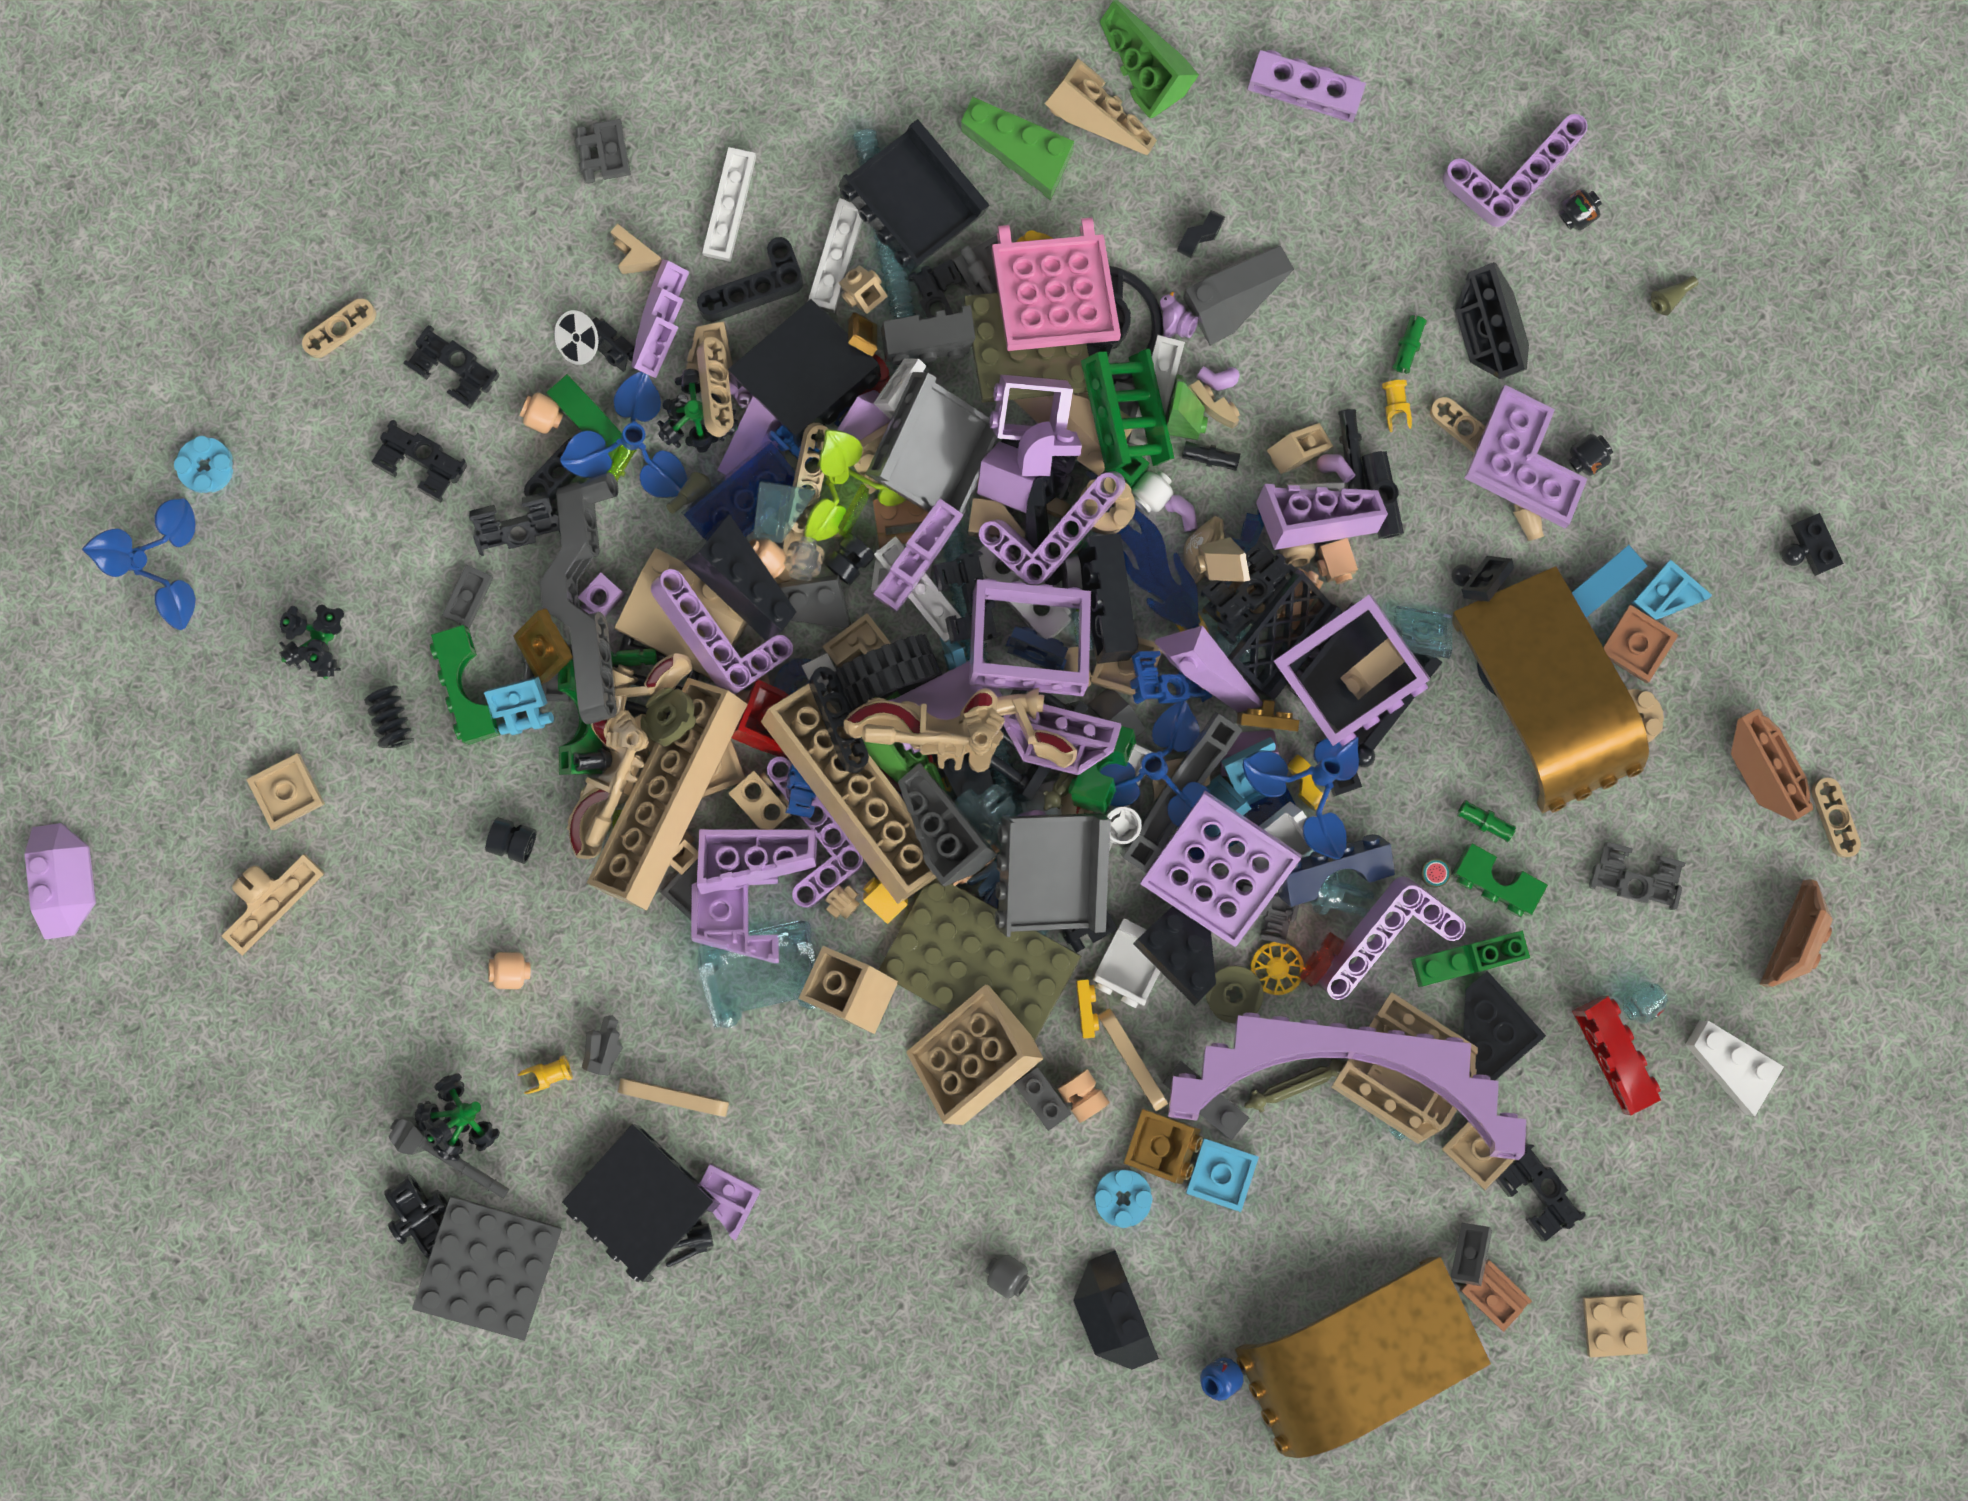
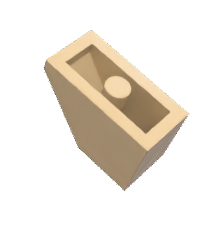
M1318 423L1288 434L1270 447L1267 452L1271 457L1273 465L1279 470L1280 474H1283L1326 452L1333 445L1321 424Z
M981 495L979 499L973 498L968 530L969 536L979 537V529L984 523L1000 519L1025 539V532L1003 504ZM990 527V537L996 536L999 539L1000 532L997 527Z
M1231 537L1198 545L1199 555L1196 556L1197 568L1209 580L1243 582L1250 580L1246 554Z
M1388 638L1345 673L1341 680L1359 700L1403 664L1405 660Z

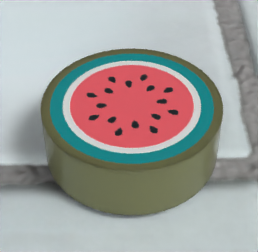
M1441 859L1429 860L1421 868V878L1429 887H1441L1450 879V868Z

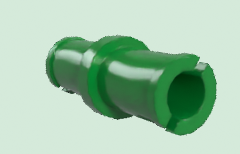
M1415 315L1409 317L1404 336L1399 339L1398 345L1400 348L1395 363L1392 366L1397 372L1403 373V369H1405V374L1410 373L1415 353L1420 350V339L1427 320L1423 317L1417 316L1416 320H1414Z
M1467 800L1463 801L1458 810V817H1462L1479 826L1478 830L1482 832L1488 831L1505 842H1509L1515 833V825H1511L1494 816L1495 812L1491 810L1485 811Z

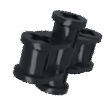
M408 1174L404 1177L405 1180L393 1189L388 1188L384 1191L387 1201L400 1217L397 1221H390L388 1227L400 1244L406 1243L407 1238L412 1236L420 1251L429 1259L433 1247L432 1242L436 1238L441 1223L439 1215L445 1212L448 1202L439 1190H435L432 1193L433 1196L427 1199L415 1178Z

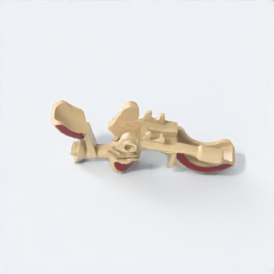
M674 653L665 657L653 667L644 683L645 686L630 687L639 680L633 676L635 671L620 664L617 668L612 667L617 706L616 716L591 724L594 733L610 749L612 766L607 768L598 778H586L585 782H587V785L582 789L580 800L568 819L566 829L569 830L570 844L577 858L591 859L601 853L603 841L612 824L611 817L617 805L627 802L649 757V752L652 751L656 743L648 738L641 728V716L646 715L641 714L633 718L629 711L625 710L627 698L652 696L664 688L674 690L680 680L692 670V663L688 656Z
M1039 687L1030 690L1026 694H1012L999 697L990 689H980L963 707L960 716L954 719L943 720L927 713V704L918 706L910 701L898 703L887 701L883 698H873L868 700V703L852 711L844 720V729L851 737H862L865 742L892 745L894 742L908 743L914 749L920 750L922 755L937 754L938 766L941 769L944 768L945 760L953 759L956 762L955 770H960L964 754L969 752L968 761L972 770L976 772L987 770L997 746H999L1000 741L1003 739L1004 734L1000 729L1005 723V718L1001 716L1015 714L1028 744L1033 745V749L1038 757L1048 759L1062 768L1070 766L1077 757L1076 748L1064 737L1046 730L1034 731L1027 714L1036 719V713L1043 712L1044 695H1039Z

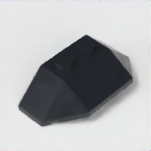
M1495 262L1468 272L1466 283L1455 308V313L1470 363L1498 379L1527 370L1529 342L1514 291Z
M1116 1250L1089 1260L1073 1301L1094 1354L1131 1370L1158 1360V1355Z

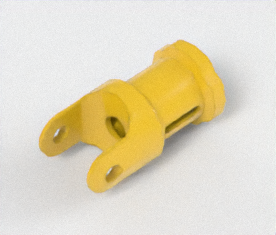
M1392 380L1382 384V389L1386 391L1387 406L1385 407L1390 432H1393L1392 417L1398 413H1406L1409 429L1412 428L1410 403H1407L1405 393L1407 380Z
M565 1055L560 1056L559 1060L546 1065L540 1063L526 1068L517 1074L521 1076L532 1072L539 1081V1086L525 1091L524 1094H531L549 1088L550 1084L563 1079H573L572 1071Z

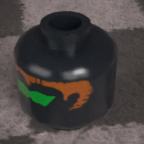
M1580 188L1560 202L1561 210L1558 214L1570 230L1574 228L1580 231L1600 217L1598 207L1602 205V202L1594 191L1588 193Z
M1589 434L1570 448L1572 458L1569 459V463L1576 473L1583 472L1588 476H1592L1610 464V455L1613 453V450L1602 435L1597 437L1594 434Z

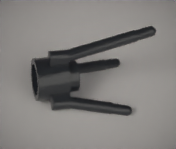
M699 1220L691 1228L692 1230L687 1233V1239L681 1240L673 1249L689 1245L690 1249H694L666 1263L667 1267L678 1264L696 1254L707 1252L708 1247L714 1246L709 1223L702 1225L701 1220Z

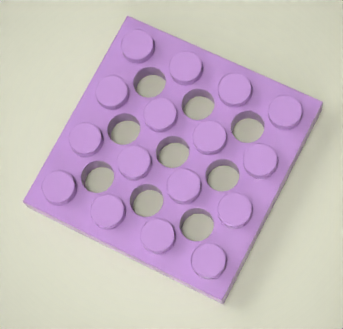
M1204 791L1148 872L1144 875L1140 884L1236 948L1301 860L1302 855L1207 791ZM1214 824L1220 828L1221 834L1217 837H1209L1205 833L1204 828L1207 825ZM1235 840L1240 841L1244 844L1245 850L1238 854L1233 853L1229 849V843ZM1192 847H1199L1204 851L1205 856L1200 860H1195L1189 856L1188 851ZM1256 857H1264L1268 860L1269 866L1266 869L1260 870L1253 865L1252 861ZM1217 863H1223L1228 867L1229 872L1224 876H1219L1213 872L1212 867ZM1178 869L1184 870L1188 874V879L1184 882H1178L1173 878L1172 873ZM1241 879H1247L1252 883L1253 888L1248 892H1243L1237 888L1236 883ZM1202 885L1208 886L1212 890V895L1208 898H1202L1197 894L1196 889ZM1229 901L1236 906L1237 910L1232 914H1226L1221 910L1220 905L1223 902Z

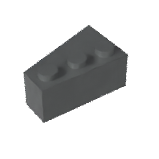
M971 305L962 307L963 312L946 315L945 310L936 312V317L919 318V315L883 321L881 335L885 362H893L894 365H900L904 359H920L922 362H932L937 360V357L948 356V359L951 360L964 358L969 353L975 340Z

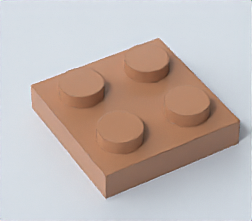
M1629 605L1607 638L1603 648L1611 662L1643 682L1649 683L1677 639L1678 634L1632 605Z

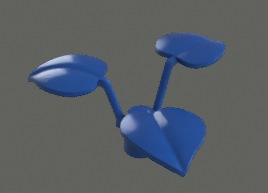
M638 372L625 380L614 396L616 413L620 417H631V423L625 426L620 439H617L615 443L605 448V440L601 435L593 431H583L576 434L569 441L560 458V463L571 473L580 477L592 478L608 472L612 466V460L608 453L623 445L629 450H636L638 448L641 450L643 458L648 465L644 466L640 472V482L648 494L659 498L677 497L687 481L685 469L674 454L662 450L658 451L652 460L648 456L646 445L643 443L646 435L645 430L636 422V419L641 422L652 420L660 411L661 399L649 375L643 372Z
M184 498L165 501L156 510L155 526L158 532L164 535L159 540L132 548V539L128 533L121 529H110L93 537L82 548V551L108 576L119 577L127 571H134L135 575H142L162 583L164 587L159 588L155 592V605L162 618L177 630L185 629L193 615L196 601L193 589L182 580H176L170 584L168 580L143 571L142 568L147 563L145 550L166 543L168 539L173 546L183 547L193 538L195 533V516L191 505Z
M1186 701L1169 707L1155 722L1152 730L1153 741L1157 746L1167 747V749L1162 752L1158 751L1157 753L1147 754L1142 760V768L1139 770L1138 776H1136L1135 768L1129 762L1126 767L1119 764H1109L1101 769V774L1114 778L1116 792L1110 804L1111 806H1127L1138 799L1140 789L1136 782L1141 781L1144 775H1147L1152 780L1163 779L1177 794V796L1169 801L1168 815L1170 820L1179 827L1204 791L1210 793L1205 786L1196 782L1188 783L1181 791L1166 775L1168 765L1163 757L1170 754L1172 749L1177 752L1188 751L1200 734L1199 724ZM1213 824L1207 825L1204 830L1210 829Z
M1358 737L1344 746L1340 742L1333 746L1328 738L1322 740L1314 749L1313 757L1317 765L1315 767L1311 766L1309 769L1293 776H1287L1288 766L1284 759L1276 753L1263 751L1244 759L1242 766L1246 779L1256 791L1265 796H1281L1286 791V782H1293L1307 775H1312L1315 784L1325 786L1324 793L1316 810L1317 817H1309L1304 822L1302 829L1303 837L1308 846L1314 851L1333 859H1340L1346 849V830L1344 824L1334 813L1322 815V810L1330 790L1334 787L1332 782L1335 779L1349 780L1358 770Z

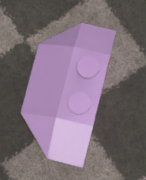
M1043 704V712L1036 713V719L1027 714L1034 731L1046 730L1056 733L1067 739L1076 748V760L1070 766L1062 768L1054 762L1036 755L1033 745L1028 744L1015 714L1004 715L1003 717L1005 718L1003 726L1022 761L1075 775L1081 774L1114 752L1122 726L1121 723Z
M62 823L32 827L24 853L31 912L45 940L74 936L96 904L90 847Z

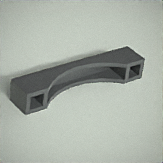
M1215 711L1170 779L1181 791L1190 782L1203 784L1218 763L1228 753L1243 729ZM1167 783L1142 819L1139 836L1134 841L1126 844L1120 852L1125 860L1145 873L1148 872L1163 850L1176 826L1169 818L1168 804L1177 794Z

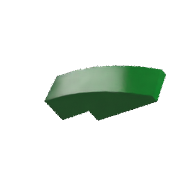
M568 374L546 392L581 432L593 431L601 435L605 440V448L611 446L617 439H620L622 433Z

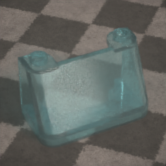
M795 921L749 932V936L778 935L779 963L760 960L704 944L699 946L698 970L714 1028L735 1026L741 1019L743 1011L797 1000L798 1004L806 1009L817 1008L798 999L817 959L813 933L809 922Z

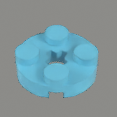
M198 436L187 442L180 449L174 461V469L177 471L180 481L192 491L198 493L216 492L224 488L232 478L233 457L230 450L220 441L214 438ZM209 458L211 460L209 462L210 470L206 471L203 469L200 472L199 462Z
M1126 1169L1113 1170L1104 1175L1097 1184L1094 1197L1096 1209L1100 1216L1107 1223L1120 1228L1134 1226L1144 1220L1150 1211L1153 1200L1150 1186L1144 1177L1135 1171ZM1118 1191L1122 1193L1128 1191L1131 1193L1129 1196L1130 1203L1127 1206L1124 1203L1120 1206L1116 1204L1118 1200L1116 1194Z

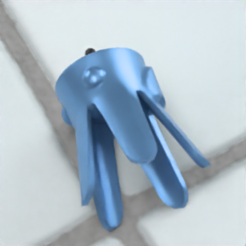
M994 861L987 865L985 870L967 880L969 885H974L987 877L978 888L981 898L986 896L992 889L986 902L989 901L994 893L997 882H1000V871H998L997 863Z

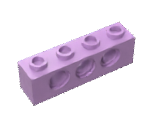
M1260 50L1248 90L1353 123L1366 83L1361 82L1358 77L1353 75L1342 76L1336 74L1327 67L1317 68L1310 66L1302 59L1294 58L1291 60L1282 57L1280 53L1273 50ZM1283 72L1286 74L1287 79L1279 80L1274 74ZM1308 80L1313 83L1314 87L1305 88L1302 86L1301 81ZM1331 88L1339 91L1340 96H1331L1327 90Z

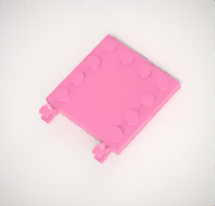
M1092 217L1081 218L1082 226L1079 227L1081 236L1012 243L1010 226H998V244H992V256L1007 351L1120 340L1121 334L1104 234L1095 235Z

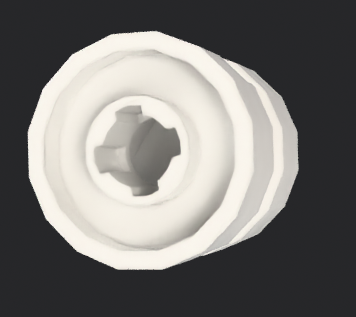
M1111 807L1108 809L1105 816L1111 819L1110 843L1128 844L1134 841L1141 831L1139 815L1128 807Z

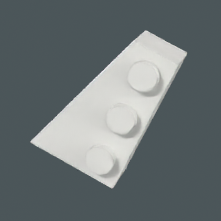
M1699 1020L1685 1044L1704 1068L1718 1081L1722 1089L1736 1102L1740 1110L1749 1116H1756L1784 1066L1710 1021Z

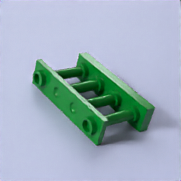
M1145 349L1128 357L1129 362L1109 363L1107 352H1097L1081 360L1105 471L1116 470L1132 463L1130 457L1150 455L1153 466H1158L1174 459L1150 349ZM1132 373L1135 389L1115 391L1112 375ZM1138 401L1142 417L1121 418L1118 402ZM1144 428L1148 444L1128 446L1124 430Z

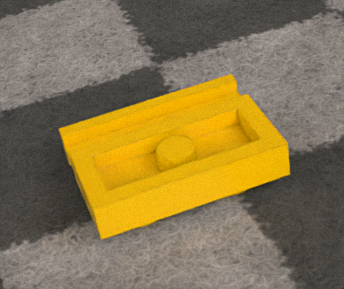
M1089 979L1076 981L1082 1038H1094V1031L1099 1030L1097 1013L1092 1014L1091 1002H1096L1094 985H1089Z

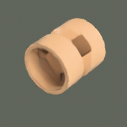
M1088 1069L1079 1073L1057 1089L1064 1101L1072 1104L1071 1111L1079 1123L1087 1120L1110 1103L1101 1089H1095L1096 1081Z

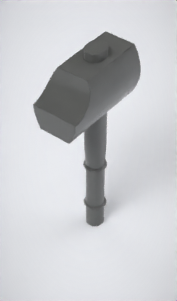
M415 1117L395 1119L390 1127L392 1131L388 1137L398 1152L414 1155L427 1151L461 1172V1175L464 1174L487 1188L488 1191L495 1193L503 1199L507 1195L509 1188L497 1182V1179L494 1180L470 1165V1162L467 1163L461 1158L458 1161L441 1158L434 1151L433 1146L426 1140V1131H420Z

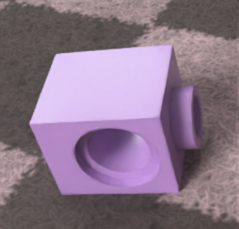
M600 572L578 598L584 602L581 606L584 611L589 614L601 612L606 617L625 594ZM606 592V601L601 605H595L593 602L595 594Z

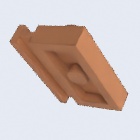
M1488 1259L1486 1260L1482 1285L1464 1284L1459 1289L1503 1332L1523 1312V1309L1532 1302L1525 1293Z

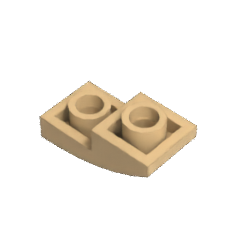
M1200 380L1190 385L1205 407L1204 411L1209 416L1232 429L1238 425V416L1240 414L1233 402L1230 401L1228 403L1223 397L1214 403L1213 399H1215L1212 390L1207 384L1203 386Z

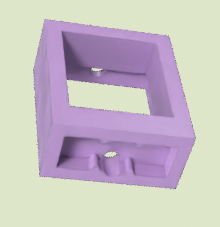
M1000 375L999 384L996 383L994 387V401H997L996 409L991 411L989 422L990 428H993L997 438L1021 440L1024 433L1032 427L1004 424L1010 388L1054 391L1050 424L1053 432L1062 429L1067 430L1073 388L1068 381Z

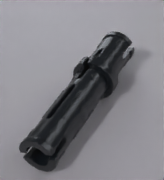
M1355 409L1341 410L1338 412L1342 434L1339 437V441L1343 444L1344 459L1355 473V477L1347 482L1348 489L1365 490L1359 442L1362 440V436L1358 433L1357 412Z

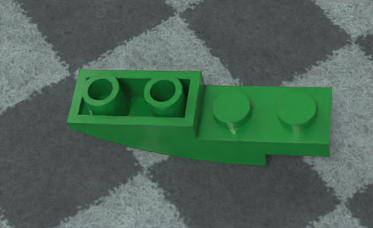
M1522 930L1411 959L1418 987H1423L1529 959L1530 955Z

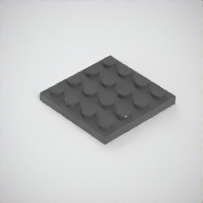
M450 1195L412 1310L525 1341L562 1228Z

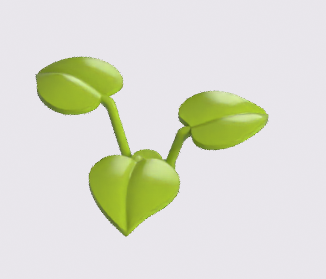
M825 430V439L818 466L827 478L825 484L829 487L833 500L831 501L828 498L821 499L811 510L804 533V538L807 542L831 538L843 528L847 518V511L845 507L838 505L839 497L834 484L845 483L849 475L875 489H880L878 501L885 506H895L906 500L884 485L875 483L849 468L857 464L862 456L860 441L849 433L839 430Z

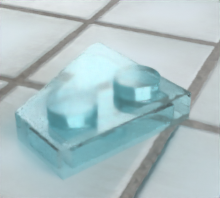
M761 481L759 484L753 539H768L772 542L782 543L815 495L816 489Z

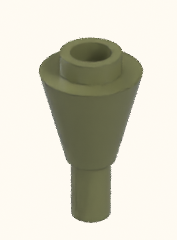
M1690 276L1680 284L1652 292L1651 306L1653 310L1668 316L1686 293L1698 285V279L1695 276Z
M692 472L679 491L678 496L666 505L668 511L674 514L684 505L701 499L700 497L711 488V481L702 473Z

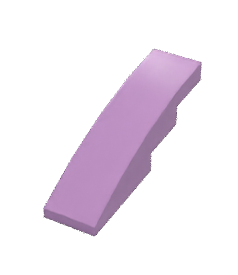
M664 259L661 261L642 314L631 366L654 378L657 377L678 327L673 324L684 301L679 295L689 275V271Z
M939 499L908 540L905 549L891 566L890 572L873 593V597L897 613L941 551L963 517V514L942 499Z

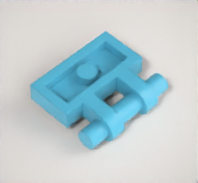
M539 676L491 688L484 692L493 719L504 717L505 723L498 726L501 735L509 733L516 735L522 733L525 729L533 728L536 730L544 728L545 724L554 722L552 712L542 714L538 708L548 703ZM526 711L528 717L519 719L516 713Z

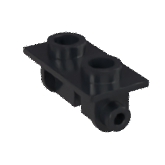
M595 317L592 322L598 334L597 350L605 356L609 364L614 367L617 366L624 372L628 360L631 362L633 360L635 346L622 335L617 340H612L617 335V331L604 319Z

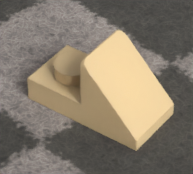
M619 224L612 229L610 233L615 240L614 246L622 253H628L618 266L622 274L659 269L662 261L660 256Z

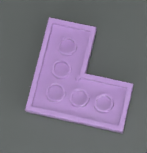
M1504 385L1500 390L1464 479L1566 528L1572 520L1587 478L1537 454L1555 409Z

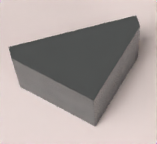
M1106 688L1088 703L1099 718L1121 723L1124 727L1134 729L1135 738L1146 730L1131 706L1114 690Z

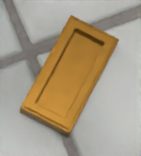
M853 312L848 320V343L873 357L877 351V324Z

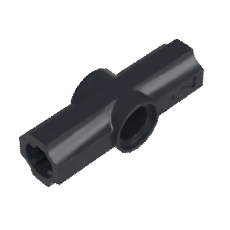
M1387 451L1363 455L1361 458L1368 490L1378 491V489H1382L1388 496V500L1383 501L1388 515L1377 533L1378 539H1387L1404 534L1397 502L1399 490L1392 479Z

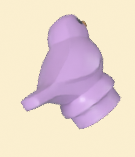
M1174 292L1163 296L1160 300V307L1163 311V336L1171 338L1178 334L1180 337L1190 338L1196 330L1198 317L1194 316L1192 312H1186L1185 306L1176 300Z

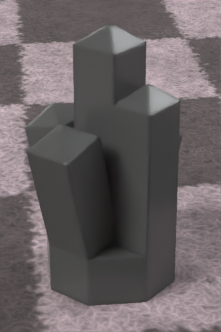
M613 1015L603 1018L600 1031L592 1030L586 1033L585 1056L581 1068L588 1072L605 1076L610 1075L613 1064L623 1049L618 1040L620 1034L616 1030L618 1020Z

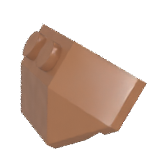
M1755 709L1739 718L1731 756L1758 805L1792 821L1812 811L1813 805L1810 802L1807 778L1780 728L1768 717L1764 716L1760 709Z
M1812 879L1803 880L1760 985L1774 987L1808 974L1818 966L1821 960L1819 951L1822 944L1826 943L1831 936L1832 928L1830 925L1833 919L1817 881Z

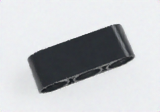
M573 437L566 440L530 478L524 487L525 496L533 495L535 489L544 487L550 503H552L557 498V489L570 484L577 476L564 467L565 471L562 477L552 478L553 470L557 467H563L560 463V458Z

